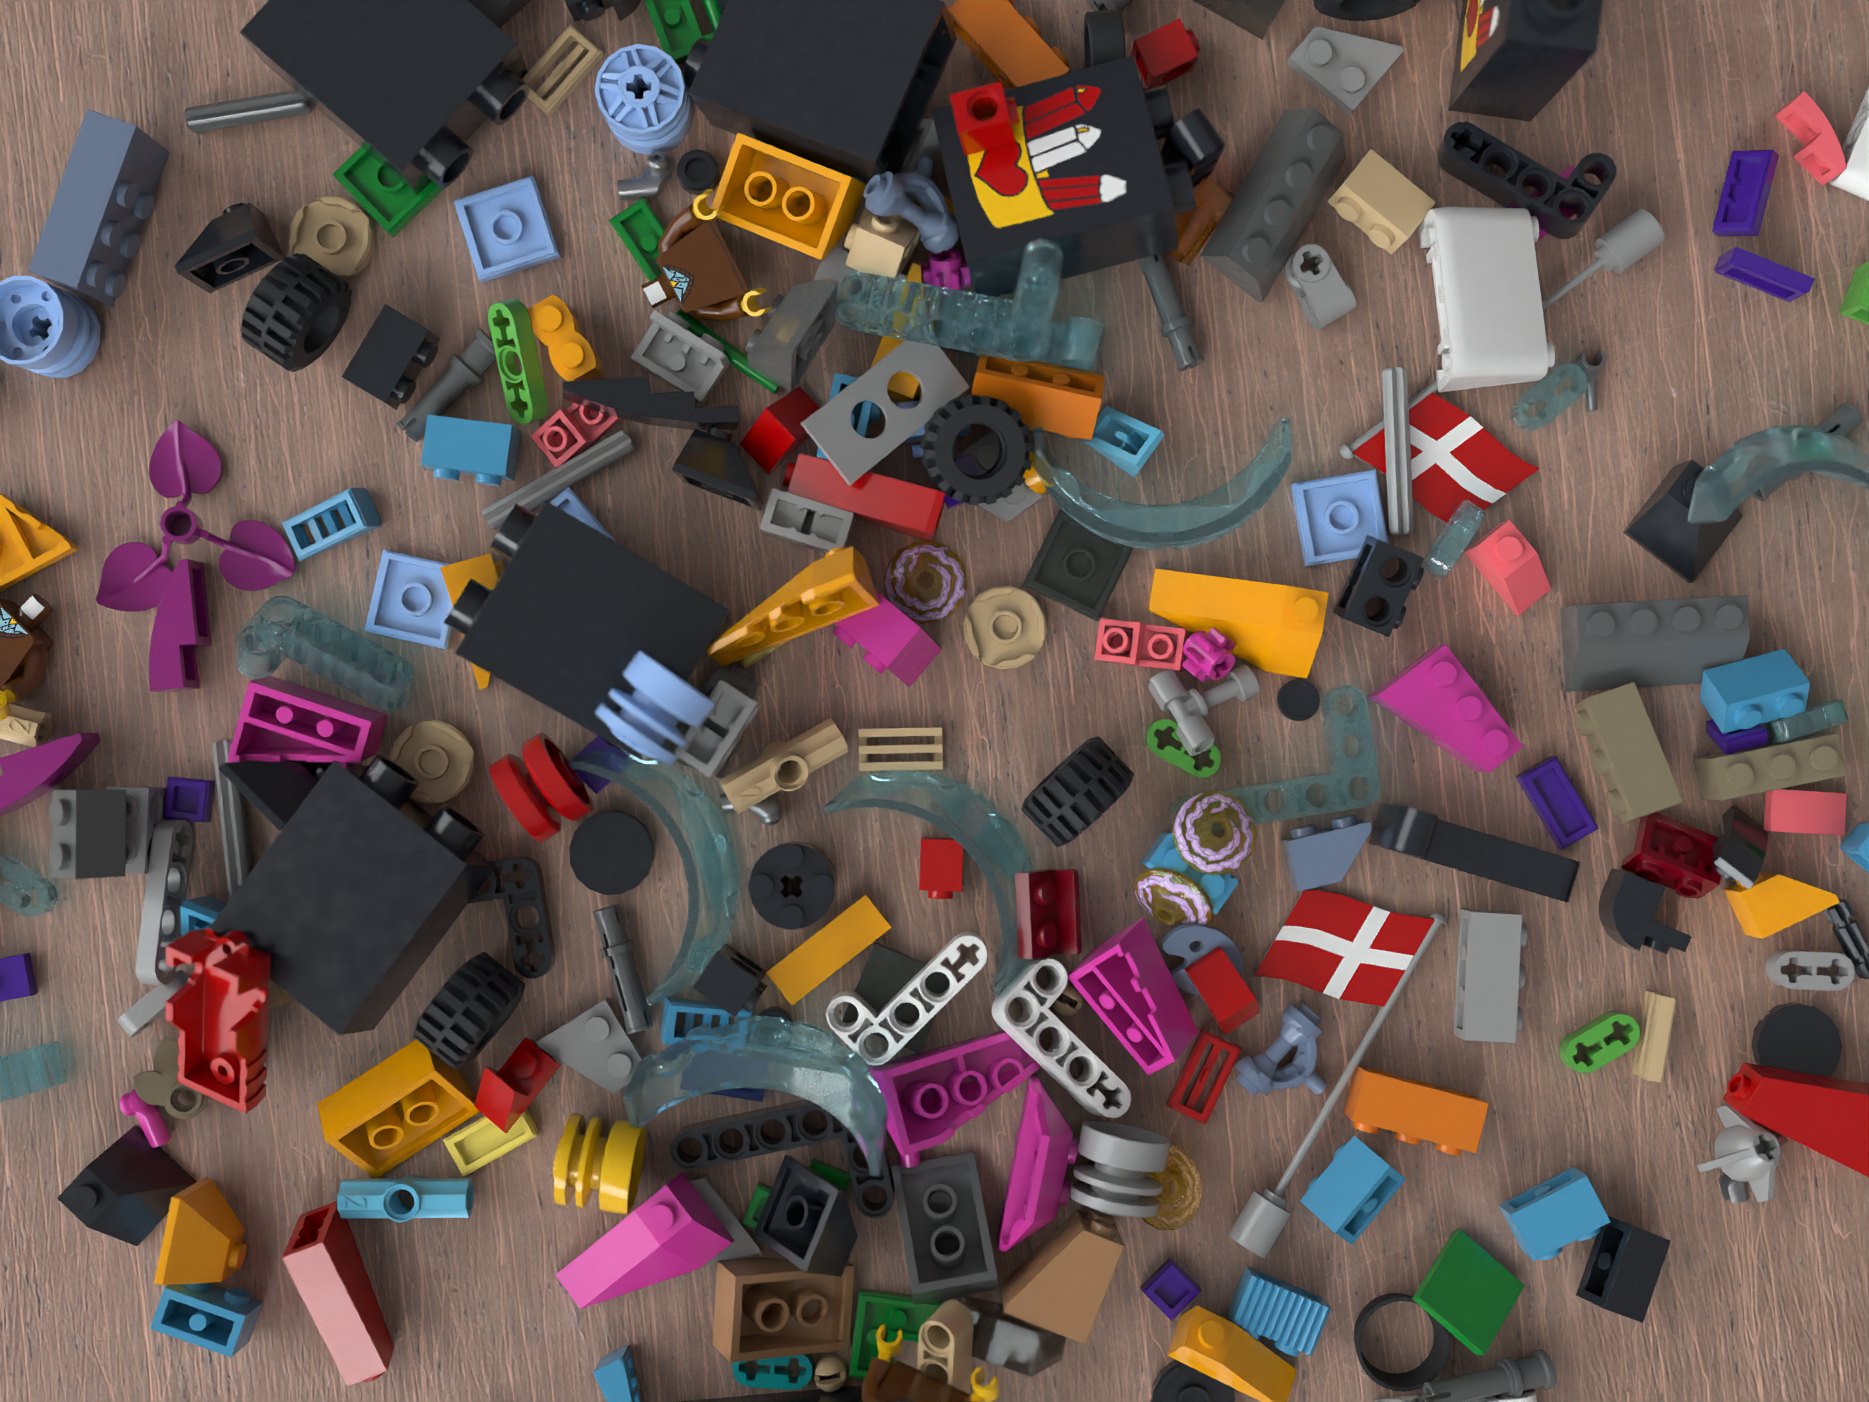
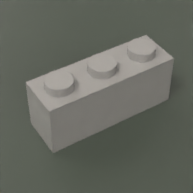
M1460 908L1453 1034L1463 1040L1516 1043V1032H1521L1523 1012L1521 1007H1518V992L1523 989L1525 984V969L1520 964L1521 947H1525L1527 942V926L1525 922H1522L1521 914L1511 911Z

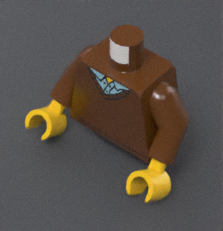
M705 190L697 196L693 204H690L671 219L658 242L660 255L655 260L663 275L641 285L652 308H655L675 298L683 313L690 312L697 320L728 322L749 315L755 317L768 313L772 310V306L763 309L756 302L757 295L767 292L765 288H758L749 291L713 220L714 217L723 211L724 204L717 209H711L706 203V197L714 190Z
M34 593L20 607L13 601L0 599V720L6 719L10 714L9 704L11 702H20L41 686L45 679L49 661L48 651L53 646V640L39 624L53 611V608L46 600Z
M882 1324L878 1328L876 1339L879 1354L877 1358L872 1357L862 1386V1402H992L998 1397L1000 1388L997 1375L992 1378L989 1385L980 1386L986 1376L984 1367L976 1368L971 1374L970 1381L974 1392L970 1397L969 1393L901 1361L896 1360L892 1365L889 1363L891 1357L900 1354L903 1347L902 1330L899 1329L898 1337L894 1342L887 1343L883 1341L886 1335V1324Z

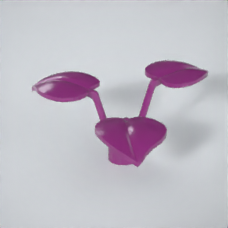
M174 421L163 432L155 445L149 463L150 481L159 495L165 498H176L183 495V499L178 501L176 506L167 509L161 516L160 527L165 535L162 537L163 548L161 556L158 558L157 553L152 547L139 542H128L115 548L105 560L101 572L100 586L96 596V602L101 606L123 612L144 611L159 606L167 582L172 574V571L163 564L169 559L171 546L174 541L182 545H189L203 538L226 548L219 558L220 572L229 584L244 591L264 590L292 577L296 571L295 560L289 545L276 530L265 523L253 520L236 523L230 532V541L203 530L202 520L197 514L189 510L187 506L192 500L191 493L206 494L215 488L222 475V461L211 443L192 431L181 421Z

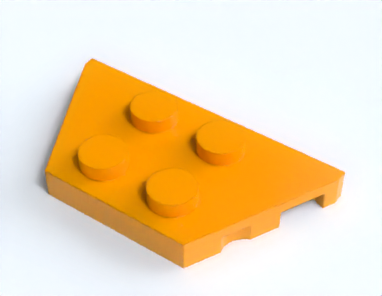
M0 493L1 592L79 549L75 543L7 495Z

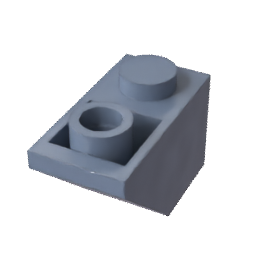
M1356 814L1332 819V827L1316 831L1315 824L1290 829L1291 837L1280 839L1292 889L1303 891L1341 882L1372 832L1371 822L1357 821Z

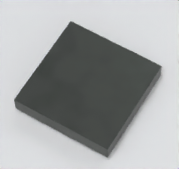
M1059 509L1023 586L1098 622L1135 545Z
M875 942L854 992L859 994L878 1013L927 963ZM933 972L925 980L926 987L933 993L944 992L950 983L947 975L942 972ZM904 1002L896 1007L895 1015L901 1022L911 1023L918 1018L919 1010L914 1004ZM849 1003L842 1022L849 1023L857 1019L859 1014L854 1004ZM936 1014L903 1046L904 1048L919 1054L921 1053ZM871 1033L873 1035H876L880 1038L887 1040V1038L881 1033Z

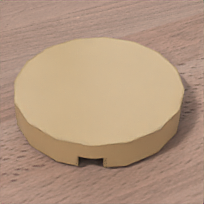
M323 196L315 199L316 201L308 206L304 205L297 211L290 225L289 245L292 253L306 254L343 280L355 277L368 265L375 250L376 235L371 220L355 203L343 197Z
M1012 586L993 587L979 594L968 607L963 623L964 639L972 655L984 665L999 670L1018 668L1031 661L1042 648L1047 633L1046 616L1039 602L1027 592Z
M441 720L422 721L406 728L395 740L390 754L391 761L404 768L419 782V786L410 796V799L426 804L447 802L461 795L472 782L476 770V752L469 737L456 725Z

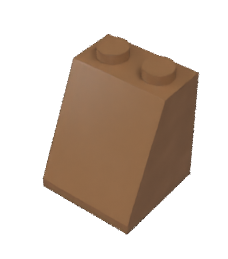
M1090 1209L1088 1214L1076 1210L1004 1280L1001 1287L1004 1313L1086 1345L1124 1248L1118 1228L1115 1224H1112L1113 1218L1095 1209Z

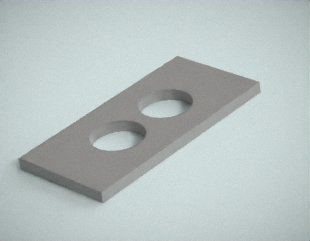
M922 326L803 421L801 425L846 483L851 485L935 416L933 413L939 407H944L948 404V401L958 398L970 386L927 329ZM905 372L918 380L921 386V399L914 408H899L890 400L887 386L894 374ZM868 401L878 405L885 415V428L881 435L876 438H864L852 426L851 413L853 408L860 402Z

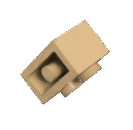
M1372 149L1355 165L1327 201L1343 219L1355 224L1369 236V239L1376 246L1384 248L1391 255L1412 235L1436 203Z
M865 208L858 224H852L846 237L844 247L850 249L845 265L893 285L914 255L920 233L914 224L900 215L877 216Z

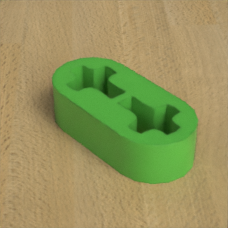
M1162 719L1151 723L1147 728L1145 744L1148 750L1187 774L1204 778L1213 775L1219 769L1221 754L1214 744L1208 749L1209 752L1207 753V758L1212 761L1209 767L1201 766L1198 770L1193 768L1195 760L1184 754L1186 749L1175 733L1178 725L1177 722ZM1167 726L1172 729L1170 736L1181 743L1180 748L1177 750L1170 745H1165L1162 750L1156 746L1158 739L1153 736L1156 729L1164 731Z
M1619 1011L1604 1013L1570 1033L1562 1040L1559 1051L1561 1060L1567 1067L1580 1073L1593 1072L1631 1050L1638 1043L1640 1038L1639 1025L1633 1017ZM1614 1022L1626 1025V1028L1621 1031L1623 1036L1621 1041L1613 1037L1603 1040V1038L1614 1032L1612 1026ZM1578 1043L1586 1047L1596 1044V1046L1586 1051L1587 1060L1585 1062L1577 1058L1573 1059V1056L1578 1053L1575 1047Z

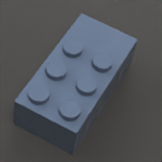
M87 109L28 271L65 291L113 307L116 298L120 297L124 291L126 284L125 273L130 259L134 258L139 250V235L144 221L153 212L154 194L170 152L137 126Z

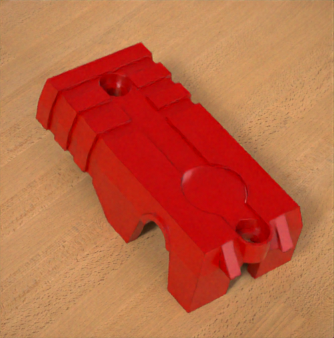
M209 928L192 930L166 946V965L176 967L184 963L191 965L196 963L195 970L188 978V982L166 1001V1020L180 1030V1035L178 1036L180 1051L178 1053L179 1071L177 1082L243 1113H248L266 1096V1084L263 1081L267 1078V1067L264 1066V1063L267 1061L268 1049H265V1045L268 1043L271 955L250 947L247 937L238 930H233L226 935H222Z

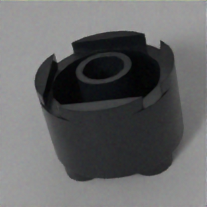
M786 842L773 847L758 859L752 869L748 889L754 908L765 921L779 928L795 930L812 925L827 912L836 894L837 878L831 860L821 849L804 842ZM785 875L791 879L797 875L802 878L803 882L799 886L803 891L802 894L796 891L789 894L785 891L784 888L787 885L784 879Z

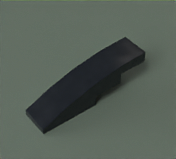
M650 377L566 381L562 384V395L565 400L606 415L647 425L688 430H708L709 427L719 430H735L739 424L738 405L695 408L694 391L651 394Z

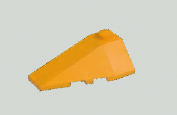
M853 546L850 548L838 547L828 551L825 554V558L811 563L707 647L708 655L725 666L879 606V600L865 558Z
M1155 568L1148 611L1180 628L1189 630L1190 633H1195L1199 630L1209 633L1211 628L1214 627L1235 643L1236 646L1229 652L1251 663L1252 666L1268 673L1307 679L1322 636L1329 592Z

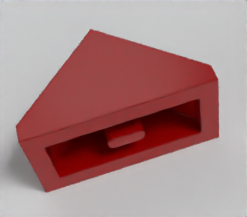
M799 386L765 408L740 442V446L770 475L810 436L801 423L820 409V407Z
M1220 946L1184 969L1224 1035L1260 1013L1256 998Z

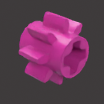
M950 248L937 254L931 252L929 254V262L920 263L923 290L932 289V296L937 300L949 301L957 299L963 294V286H972V278L966 258L961 259V253L957 249Z
M1214 627L1211 628L1209 633L1199 630L1193 633L1184 644L1183 653L1188 659L1182 666L1202 682H1206L1209 677L1213 680H1219L1226 676L1234 665L1235 657L1229 651L1236 645Z

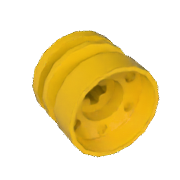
M572 1113L566 1123L563 1136H561L555 1154L553 1178L555 1179L554 1202L556 1205L568 1206L576 1188V1206L578 1208H585L593 1190H599V1208L601 1211L629 1215L636 1199L641 1177L646 1141L645 1123L617 1119L611 1128L608 1138L603 1137V1126L600 1117L593 1116L585 1134L584 1115Z

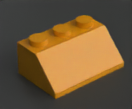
M737 133L711 209H717L724 204L723 211L716 218L824 261L852 225L866 184Z
M417 1039L317 1103L325 1141L374 1179L379 1178L480 1112L474 1107L476 1097L458 1069L454 1070Z

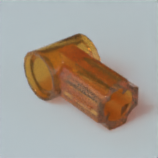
M1206 175L1194 190L1196 210L1183 213L1176 221L1178 249L1168 251L1167 254L1179 263L1190 266L1214 233L1235 195Z

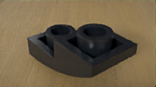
M1733 805L1722 815L1724 834L1712 844L1714 867L1726 880L1730 882L1737 880L1749 889L1755 884L1761 871L1768 845V832L1764 831L1763 826L1736 805Z

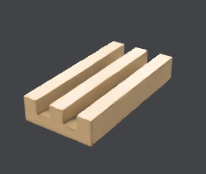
M570 24L522 78L530 87L527 98L550 118L604 57L602 51ZM575 40L578 43L577 46L558 64L540 88L534 92L532 90L534 85ZM588 51L587 55L572 70V72L565 78V80L558 86V88L551 94V96L546 101H544L548 94L556 87V85L578 62V60L585 54V52Z
M942 727L858 729L859 771L943 769ZM934 736V744L867 746V737ZM934 753L935 761L868 762V754Z
M1645 991L1639 1025L1640 1038L1636 1044L1632 1074L1647 1081L1658 1083L1663 1081L1676 1006L1675 998L1657 992Z

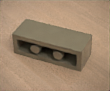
M1635 682L1587 697L1575 705L1577 710L1574 714L1576 726L1581 735L1587 736L1593 750L1590 753L1591 763L1595 772L1599 776L1603 775L1609 790L1606 793L1609 808L1615 816L1619 815L1622 824L1683 803Z
M1838 733L1811 734L1771 742L1726 755L1722 752L1693 758L1702 800L1723 801L1847 775Z

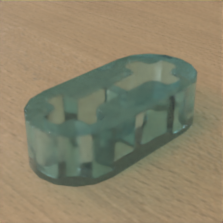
M1571 363L1562 364L1550 371L1513 404L1512 418L1515 424L1527 431H1534L1549 424L1586 391L1588 383L1584 371L1579 366ZM1570 376L1574 381L1570 385L1571 391L1566 390L1555 396L1552 390L1561 383L1559 377L1563 379ZM1543 398L1547 404L1538 412L1541 419L1536 416L1529 419L1525 414L1529 409L1527 403L1533 405Z
M1469 500L1463 501L1427 553L1422 567L1436 577L1444 578L1456 564L1480 527L1486 514L1485 510Z
M1836 699L1807 707L1805 712L1790 718H1781L1763 723V726L1768 732L1769 743L1773 744L1848 721L1849 718L1843 700Z
M8 855L0 856V867H4L1 874L12 881V883L7 881L0 882V902L25 917L40 916L50 912L57 902L55 886L48 879L17 859ZM21 889L27 891L39 889L37 897L41 900V904L29 905L32 898Z

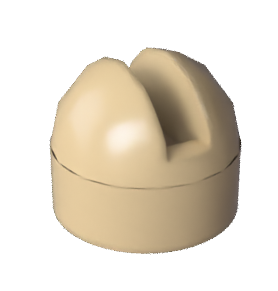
M1067 981V985L1062 993L1078 1002L1073 1008L1067 1003L1056 999L1051 1006L1055 1012L1062 1016L1075 1015L1081 1010L1084 1003V997L1072 982Z
M836 1354L821 1356L815 1363L813 1379L816 1385L825 1392H834L844 1385L847 1378V1365L845 1361ZM839 1372L841 1376L840 1378L826 1380L820 1378V1376L833 1375Z

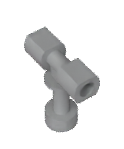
M1243 664L1230 670L1227 674V682L1201 694L1194 688L1186 691L1173 669L1165 670L1150 679L1149 691L1162 712L1170 710L1178 725L1175 733L1190 757L1198 755L1213 746L1215 736L1205 722L1208 719L1209 708L1234 696L1239 701L1244 702L1259 694L1258 681L1247 665Z

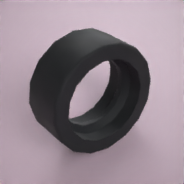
M1118 9L1086 12L1084 18L1085 68L1126 57L1123 21Z

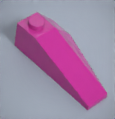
M1004 1030L922 1051L920 1054L907 1055L866 1069L877 1111L900 1154L906 1156L944 1143L955 1134V1130L971 1118L978 1117L986 1110L985 1107L1003 1093H1009L1039 1070L1041 1066ZM1039 1035V1043H1040V1046H1041L1042 1049H1043L1042 1042H1041V1038H1040V1035Z
M682 1172L555 1276L579 1308L582 1309L697 1270L735 1240Z

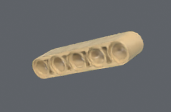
M956 1300L945 1301L921 1326L919 1331L917 1369L970 1394L974 1322L970 1310L963 1303Z

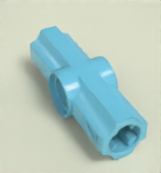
M407 1175L401 1179H343L340 1182V1189L337 1195V1210L340 1213V1218H389L400 1223L409 1221L412 1218H469L472 1214L474 1203V1186L472 1178H422L417 1175ZM400 1189L407 1190L414 1197V1207H408L401 1203L398 1196Z

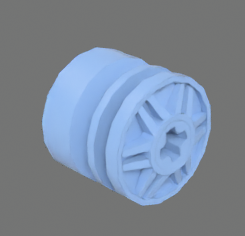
M636 44L620 48L605 60L597 73L595 94L598 107L620 144L635 153L647 155L656 151L664 153L681 143L691 128L694 112L691 96L688 93L689 90L686 87L680 68L670 55L655 46ZM647 88L648 90L644 91L643 98L637 99L636 97L640 96L641 89Z
M12 276L0 281V360L48 378H68L82 372L93 361L100 345L101 327L95 311L84 299L32 276Z
M639 650L622 673L636 688L635 692L630 696L612 688L608 694L623 706L622 710L618 712L608 705L601 703L595 713L606 722L612 730L611 732L628 746L646 757L658 759L672 766L678 756L663 743L668 738L685 748L689 742L676 728V725L681 720L689 725L700 728L716 704L671 670Z

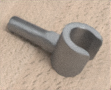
M1602 349L1595 353V366L1587 363L1585 350L1575 361L1574 367L1576 372L1584 378L1586 411L1597 410V373L1604 367L1607 360L1606 354Z
M1726 1174L1722 1175L1719 1179V1186L1723 1200L1731 1199L1732 1203L1738 1204L1750 1199L1746 1185L1749 1182H1740L1731 1179Z

